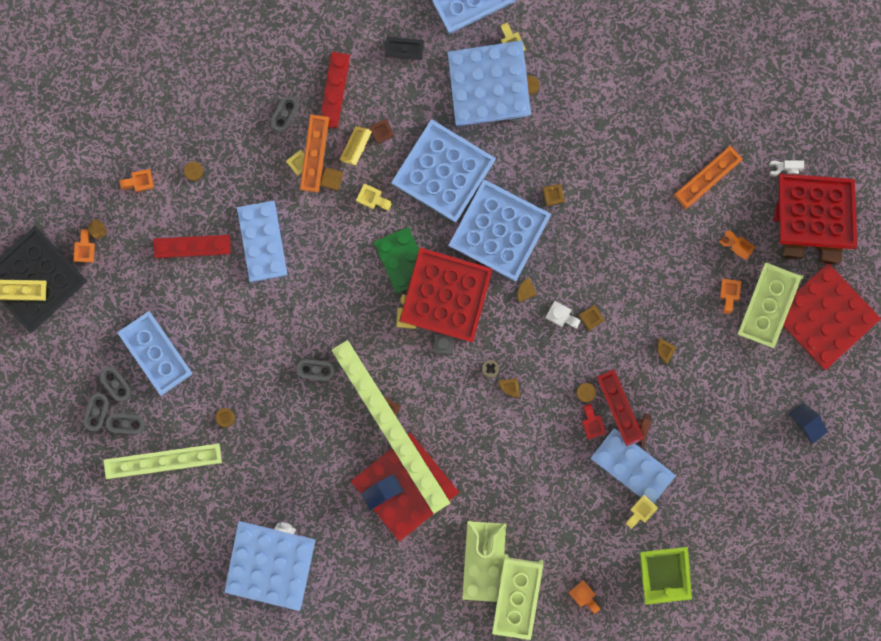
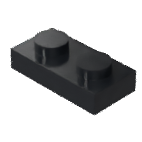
M386 37L385 57L423 59L424 40Z

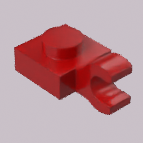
M591 404L583 406L587 420L582 421L587 440L606 434L601 415L595 417Z

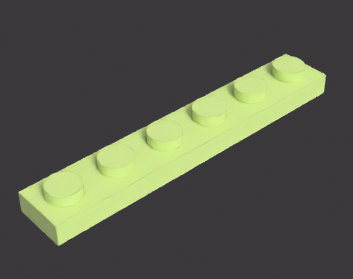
M220 444L105 459L104 467L106 479L220 464L222 463Z

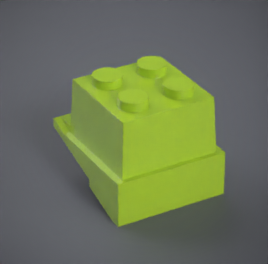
M688 547L639 552L645 605L692 599Z

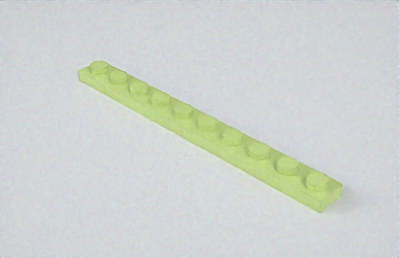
M347 340L332 349L336 359L432 512L435 514L449 505L450 502L349 341Z

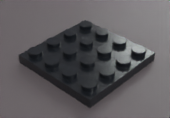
M36 226L0 257V280H37L47 282L46 301L0 300L31 334L88 282Z

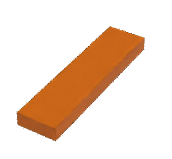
M310 114L300 190L319 193L329 117Z
M729 146L673 196L687 209L743 159Z

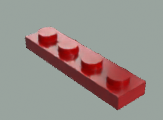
M331 53L320 115L329 117L328 127L338 129L350 54Z
M230 235L153 239L154 258L231 255Z
M613 369L597 376V380L625 445L628 447L645 439L615 370Z

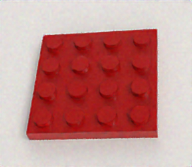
M779 173V244L856 250L855 179Z
M420 247L399 322L472 343L493 269Z
M827 263L796 292L783 327L825 371L881 318L838 272Z
M409 433L408 437L450 501L459 494V491L415 437ZM391 448L355 477L351 483L361 494L381 480L393 474L395 475L404 491L373 510L400 542L434 513L394 449Z

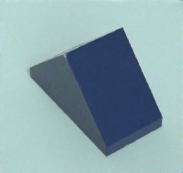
M804 402L789 413V416L812 444L828 432L820 416Z
M393 474L361 493V496L371 511L404 490Z

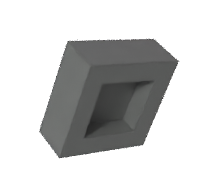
M435 334L433 354L453 355L454 337Z

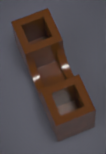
M782 244L781 258L801 260L804 249L808 246ZM811 246L819 252V263L834 265L841 263L843 249Z

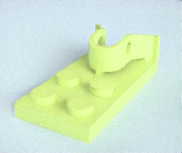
M766 262L738 335L775 348L803 276Z
M467 521L463 600L497 602L504 563L506 523Z
M504 554L492 634L531 640L543 571V560L538 562L509 558L508 554Z

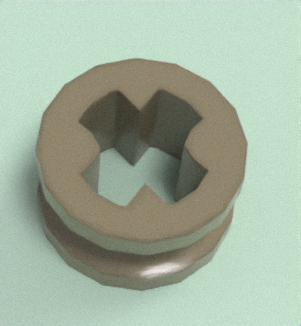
M488 360L483 364L482 372L486 377L493 378L499 373V365L494 360ZM486 365H495L494 370L496 372L488 374L486 372Z

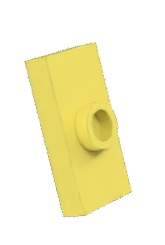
M355 126L340 160L347 164L356 165L372 131Z

